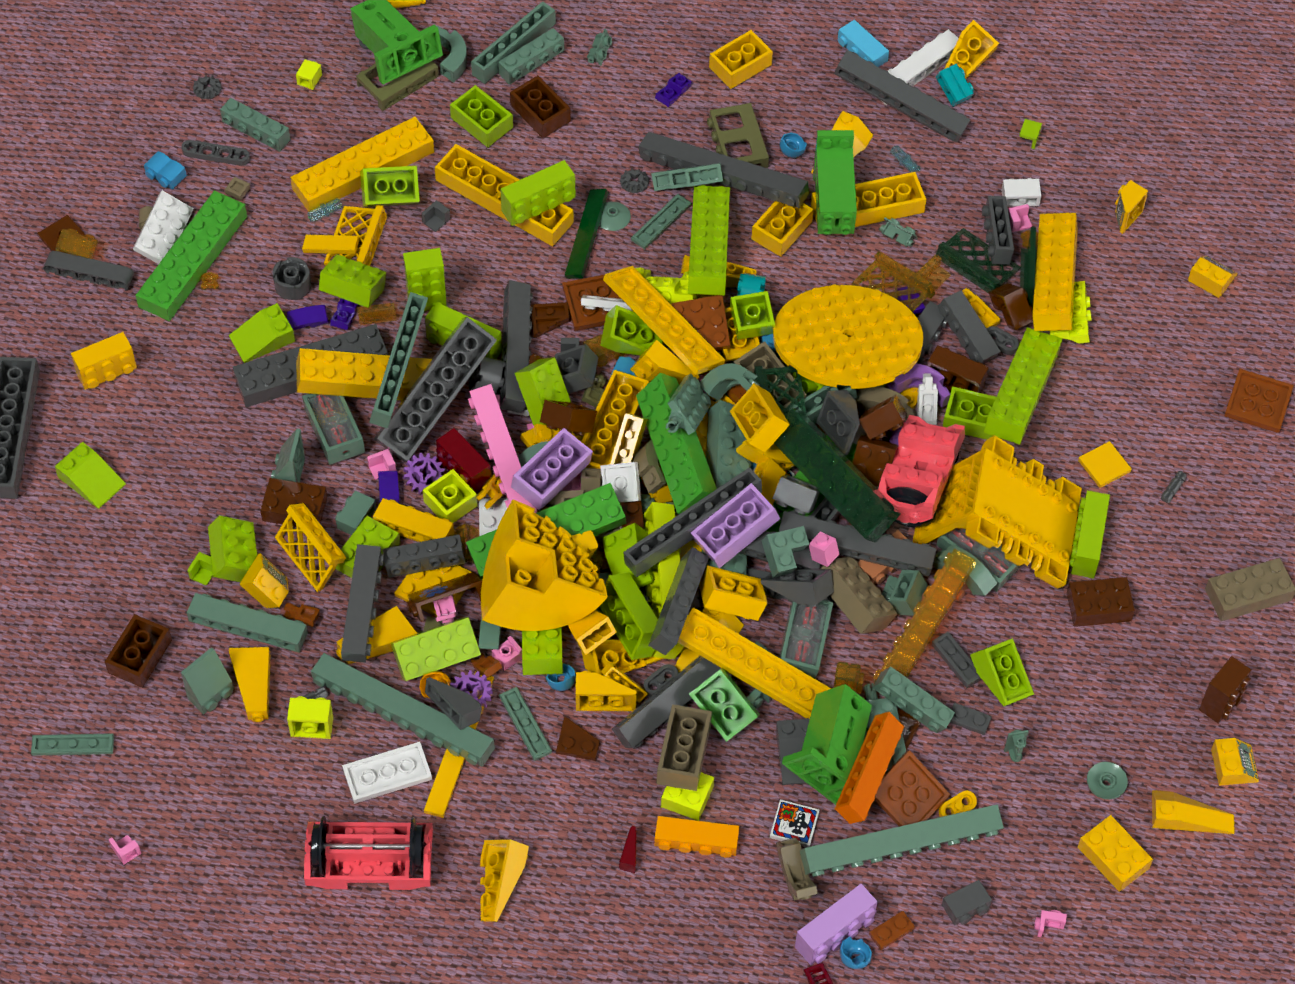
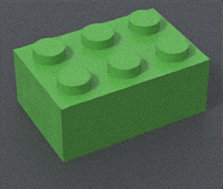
M723 668L689 694L700 709L712 711L711 723L726 742L760 716Z

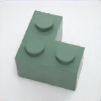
M804 526L768 534L761 540L772 577L790 574L797 568L793 553L803 551L809 545Z

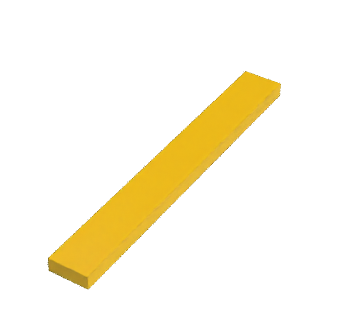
M490 676L487 678V681L491 682V686L494 681V676ZM478 722L470 725L469 727L476 730ZM446 749L425 805L424 813L444 818L465 758L454 756Z

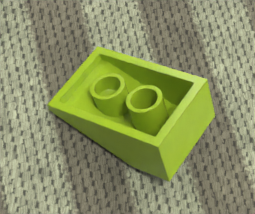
M278 303L260 310L229 335L244 363L295 342L294 331Z
M616 305L606 314L600 346L618 353L641 356L656 340L662 344L663 341L635 312Z
M81 442L55 466L58 478L97 509H100L126 485L114 470L84 442Z
M633 523L603 537L604 553L612 575L629 572L638 588L654 582L652 567L636 577L625 564L623 552L648 536L646 530Z
M1013 638L970 654L977 674L1003 706L1034 694Z

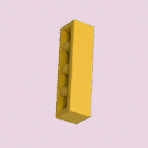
M608 662L601 670L605 677L635 690L637 702L640 703L648 694L644 688L612 663Z

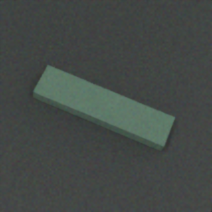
M679 194L675 195L631 237V241L645 250L691 206V202Z
M515 687L499 694L501 702L533 760L536 761L551 754L552 750L518 688Z
M114 734L33 735L31 755L113 754Z

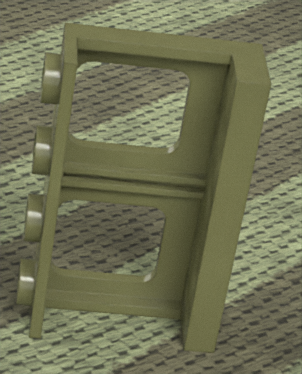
M433 61L394 79L382 88H377L370 81L378 76L376 63L356 75L357 86H363L378 101V107L382 111L439 77L438 66Z
M747 103L710 110L707 124L708 128H712V141L717 143L716 153L728 156L725 144L746 140L749 142L752 155L735 159L751 164L759 163L761 167L768 168L769 157L752 104ZM733 113L740 115L743 124L742 128L726 131L719 129L716 120L717 116Z

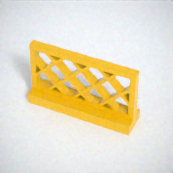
M376 205L375 209L344 206L334 235L350 236L355 233L359 237V242L361 241L362 246L357 248L356 254L345 255L346 258L350 259L356 256V261L368 266L371 265L387 219L384 206ZM347 212L356 214L350 219L346 218ZM367 214L372 215V218L366 221L362 218ZM360 219L362 222L361 224H359L356 227H353L351 225L353 222ZM349 225L351 230L342 234L341 229ZM366 227L367 232L362 235L357 233V231ZM327 254L324 265L326 266L330 262L331 257L336 254Z
M304 503L289 505L286 510L288 516L276 534L275 539L314 589L319 592L323 590L337 565L344 563L347 557ZM292 520L295 521L297 529H293ZM293 531H297L298 542H294ZM285 532H288V543L283 538ZM303 533L307 537V542L303 541ZM294 545H298L299 556L295 553ZM304 545H308V556H305ZM314 547L318 551V556H314ZM305 559H309L310 570L305 565ZM315 559L319 560V570H315ZM324 560L330 565L327 570H325ZM316 573H320L319 583L316 580Z

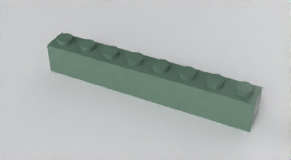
M412 292L409 294L369 421L371 424L388 428L428 297Z

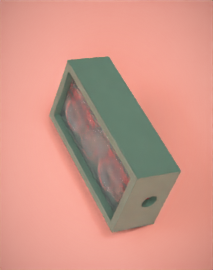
M309 393L302 396L304 409L329 465L365 453L363 438L343 396Z
M956 528L938 538L936 545L940 549L946 550L950 545H954L976 557L996 580L997 584L992 588L996 592L1021 567L1005 559V553L1001 551L1002 544L998 548L994 546L986 548L966 536V529Z
M822 600L815 607H807L804 604H797L792 601L779 658L815 679L820 668L833 602Z

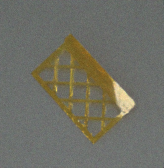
M880 251L874 255L876 260L851 283L853 286H860L859 284L862 281L869 280V285L862 287L874 290L882 288L883 293H885V288L895 286V292L885 294L895 297L897 300L898 296L908 294V300L900 302L908 305L912 312L927 297L931 299L935 295L931 282ZM876 267L881 269V273L872 275V271ZM894 277V281L885 283V278ZM882 278V283L872 285L873 279ZM907 285L908 289L898 291V286ZM911 294H921L918 298L911 299Z

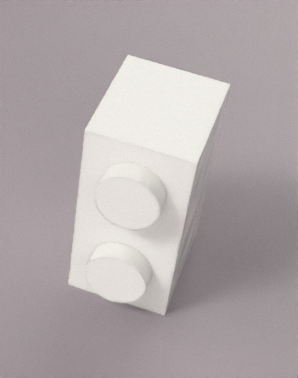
M1039 179L1003 180L1001 191L1002 196H1006L1007 207L1026 204L1029 206L1040 205L1041 190Z

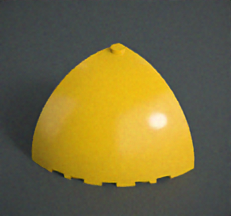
M512 500L496 530L484 568L481 587L482 621L519 631H543L560 628L579 621L595 611L608 597L604 580L599 578L596 572L598 570L596 564L594 565L588 559L590 555L581 544L577 546L570 539L572 535L561 526L557 528L548 516L543 518L534 513V508Z

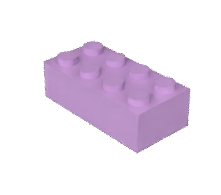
M563 428L513 475L511 488L540 511L590 463L593 451Z
M751 483L694 529L691 535L717 567L721 568L775 524L780 517L776 509Z
M862 884L858 885L797 931L795 948L810 965H813L815 962L817 964L821 963L827 957L826 954L831 950L835 952L841 947L843 940L847 937L854 938L861 927L864 926L866 928L874 922L877 900Z

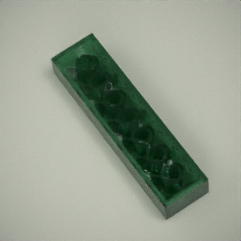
M792 408L785 416L790 425L774 444L866 540L876 542L901 513L802 411Z

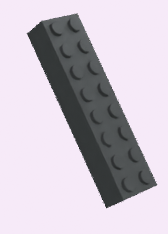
M463 318L392 413L388 428L382 427L374 440L386 449H389L400 460L407 462L497 339L470 318Z
M374 324L233 366V371L245 407H250L297 392L296 360L300 348L388 355L378 327Z
M0 357V498L18 499L40 374L36 358Z

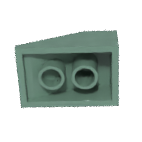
M296 429L281 446L280 454H276L275 465L277 466L276 470H272L271 478L300 483L305 462L301 429Z
M212 647L181 672L188 700L203 715L207 711H213L217 703L223 698L227 699L234 690L231 678Z

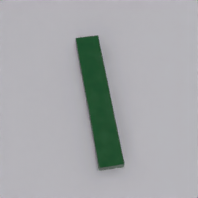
M590 189L565 272V277L568 279L584 278L607 200V189Z

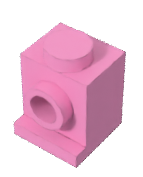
M511 636L499 645V649L492 650V657L500 661L504 671L522 659V648Z

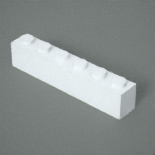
M950 30L940 33L933 41L927 42L923 48L913 52L909 58L902 60L896 67L889 69L888 72L913 87L948 62L959 38Z

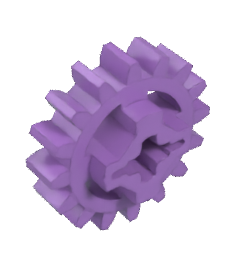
M420 453L418 458L413 455L412 461L408 460L406 463L408 467L403 469L407 473L403 476V479H408L406 486L412 485V492L418 489L419 495L424 488L429 486L426 485L428 481H436L443 476L441 474L445 471L444 468H440L442 462L437 463L436 456L431 459L430 453L426 457H423V454ZM424 468H425V475H426V477H425L424 480H423V473H422V471H423Z
M469 670L468 675L461 672V678L455 676L456 683H450V686L470 694L481 706L486 708V701H491L490 695L493 694L492 688H490L491 682L487 681L486 675L480 677L479 671L473 675L472 671Z

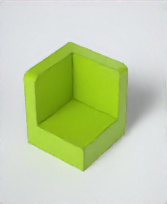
M1025 119L1019 136L1033 140L1031 148L1035 149L1042 123Z
M199 552L188 568L189 578L203 585H208L213 577L211 557Z

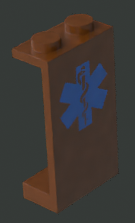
M474 572L408 594L409 601L406 602L408 610L413 614L414 618L417 617L422 622L425 620L420 606L467 589H471V592L481 601L482 579Z

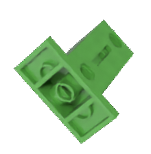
M366 0L350 8L355 35L374 53L379 81L383 85L443 56L439 30L435 24L419 32L387 0Z
M817 130L813 181H815L818 234H854L857 214L853 159L854 130Z
M846 684L816 694L802 751L783 757L782 764L836 805L863 744L872 705Z

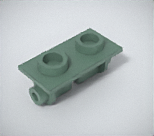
M604 29L603 33L595 36L592 44L593 48L590 49L587 55L589 63L596 61L601 66L604 59H606L609 46L612 45V38L606 29Z
M885 217L886 225L882 224L879 229L883 235L894 239L895 235L898 234L896 242L905 247H912L914 243L912 239H918L915 230L908 226L906 228L900 226V222L893 218L889 220Z
M1014 730L1008 733L1004 752L1009 751L1010 758L1014 762L1022 760V751L1026 746L1028 730Z

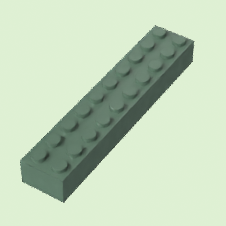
M719 400L708 409L706 460L717 489L751 466L750 460L736 452V448L746 438L730 413L734 405ZM739 552L720 569L746 575L747 555ZM709 558L706 567L708 565L718 568L717 565Z

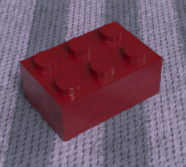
M453 428L436 440L437 462H442L440 467L446 468L448 471L454 469L470 488L478 494L491 478L490 464Z

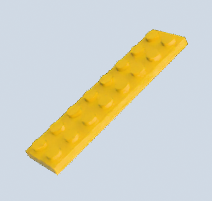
M633 266L605 274L604 282L695 375L710 371L725 363V359Z
M694 607L685 620L678 643L807 719L811 716L816 694L831 689Z

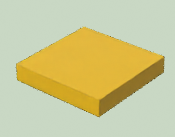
M1110 441L1078 458L1080 464L1099 488L1130 473L1132 470Z

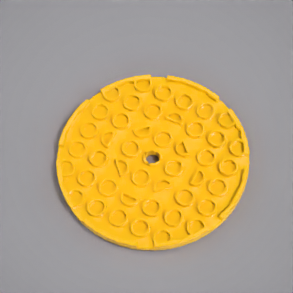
M836 284L813 288L788 301L780 309L774 321L773 342L780 358L787 366L791 365L798 370L799 375L826 386L837 388V385L850 386L851 389H861L887 384L894 381L895 377L902 373L905 375L917 363L922 352L923 331L915 314L896 298L876 289Z

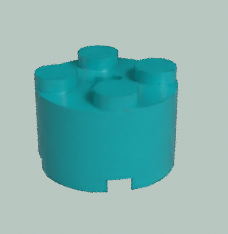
M741 273L737 296L764 292L766 276Z

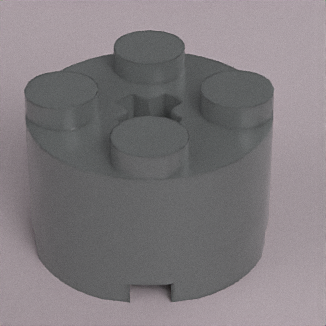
M289 257L287 260L282 262L280 260L275 264L272 274L276 293L288 300L302 299L311 289L310 271L305 261L300 258Z
M484 357L469 377V390L491 384L495 395H497L498 388H502L504 384L502 372L505 369V362Z

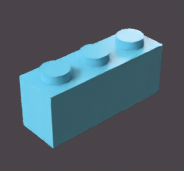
M853 20L839 29L838 42L842 47L845 46L849 51L858 54L859 57L866 61H871L877 67L888 61L889 50L857 21Z

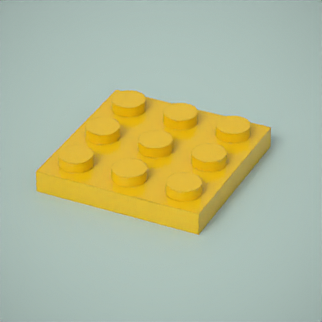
M459 565L407 574L394 594L396 597L407 602L409 601L408 594L471 573V571ZM466 590L453 594L455 604L458 603ZM433 602L420 606L422 610L437 617Z

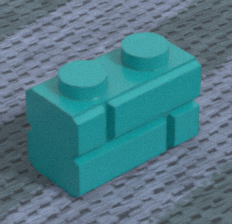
M957 64L941 70L936 75V79L952 107L970 99L974 94L972 84L970 82L967 83L964 70L961 67L959 68Z

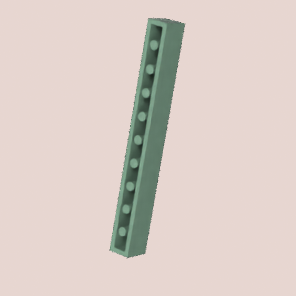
M323 653L311 670L313 682L320 687L326 686L335 695L340 696L341 694L351 703L362 705L368 712H376L384 720L393 721L400 728L413 731L419 738H426L435 746L448 749L451 754L465 758L472 765L477 764L483 767L495 749L493 738L469 726L460 730L445 714Z
M997 804L807 847L800 850L805 875L812 874L813 877L824 875L826 870L832 869V873L844 870V866L851 865L852 868L863 866V862L869 860L871 864L882 862L883 857L890 856V859L902 857L904 852H909L910 855L921 853V849L926 847L930 851L941 848L940 844L948 843V846L960 844L961 839L967 838V842L978 840L979 835L986 834V837L998 835V831L1004 827Z

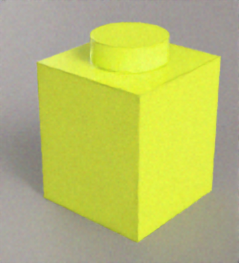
M305 59L296 73L297 85L313 90L322 76L321 64Z

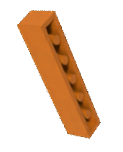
M890 712L874 716L834 808L849 824L862 822L867 818L868 811L875 800V795L888 769L891 757L895 753L897 743L901 739L904 726Z

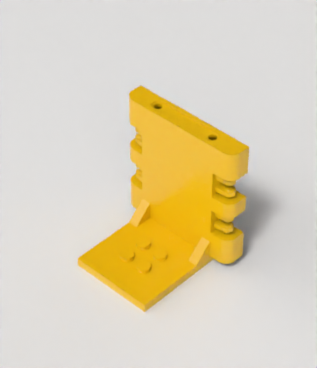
M994 435L984 442L981 451L953 465L936 508L934 521L928 526L915 527L913 543L926 544L956 528L966 529V536L986 548L993 546L998 548L1002 544L1001 551L1005 553V559L1017 566L1023 564L1028 566L1031 563V569L1035 570L1034 574L1037 578L1056 589L1066 585L1082 488L1063 476L1055 481L1049 479L1046 482V476L1043 475L1044 465L1035 459L1026 463L1020 461L1017 465V459L1013 457L1015 447Z

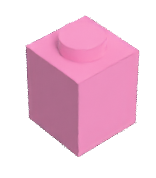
M819 532L809 543L812 560L826 567L839 555L836 538L823 532Z

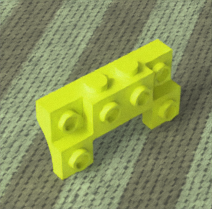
M641 267L635 268L669 303L697 299L698 294H688L689 271L685 272L681 278L651 276V270Z
M1085 281L1075 282L1072 330L1050 331V335L1072 340L1078 344L1090 342L1088 321H1092L1091 310H1087V308L1091 307L1090 296L1086 295Z

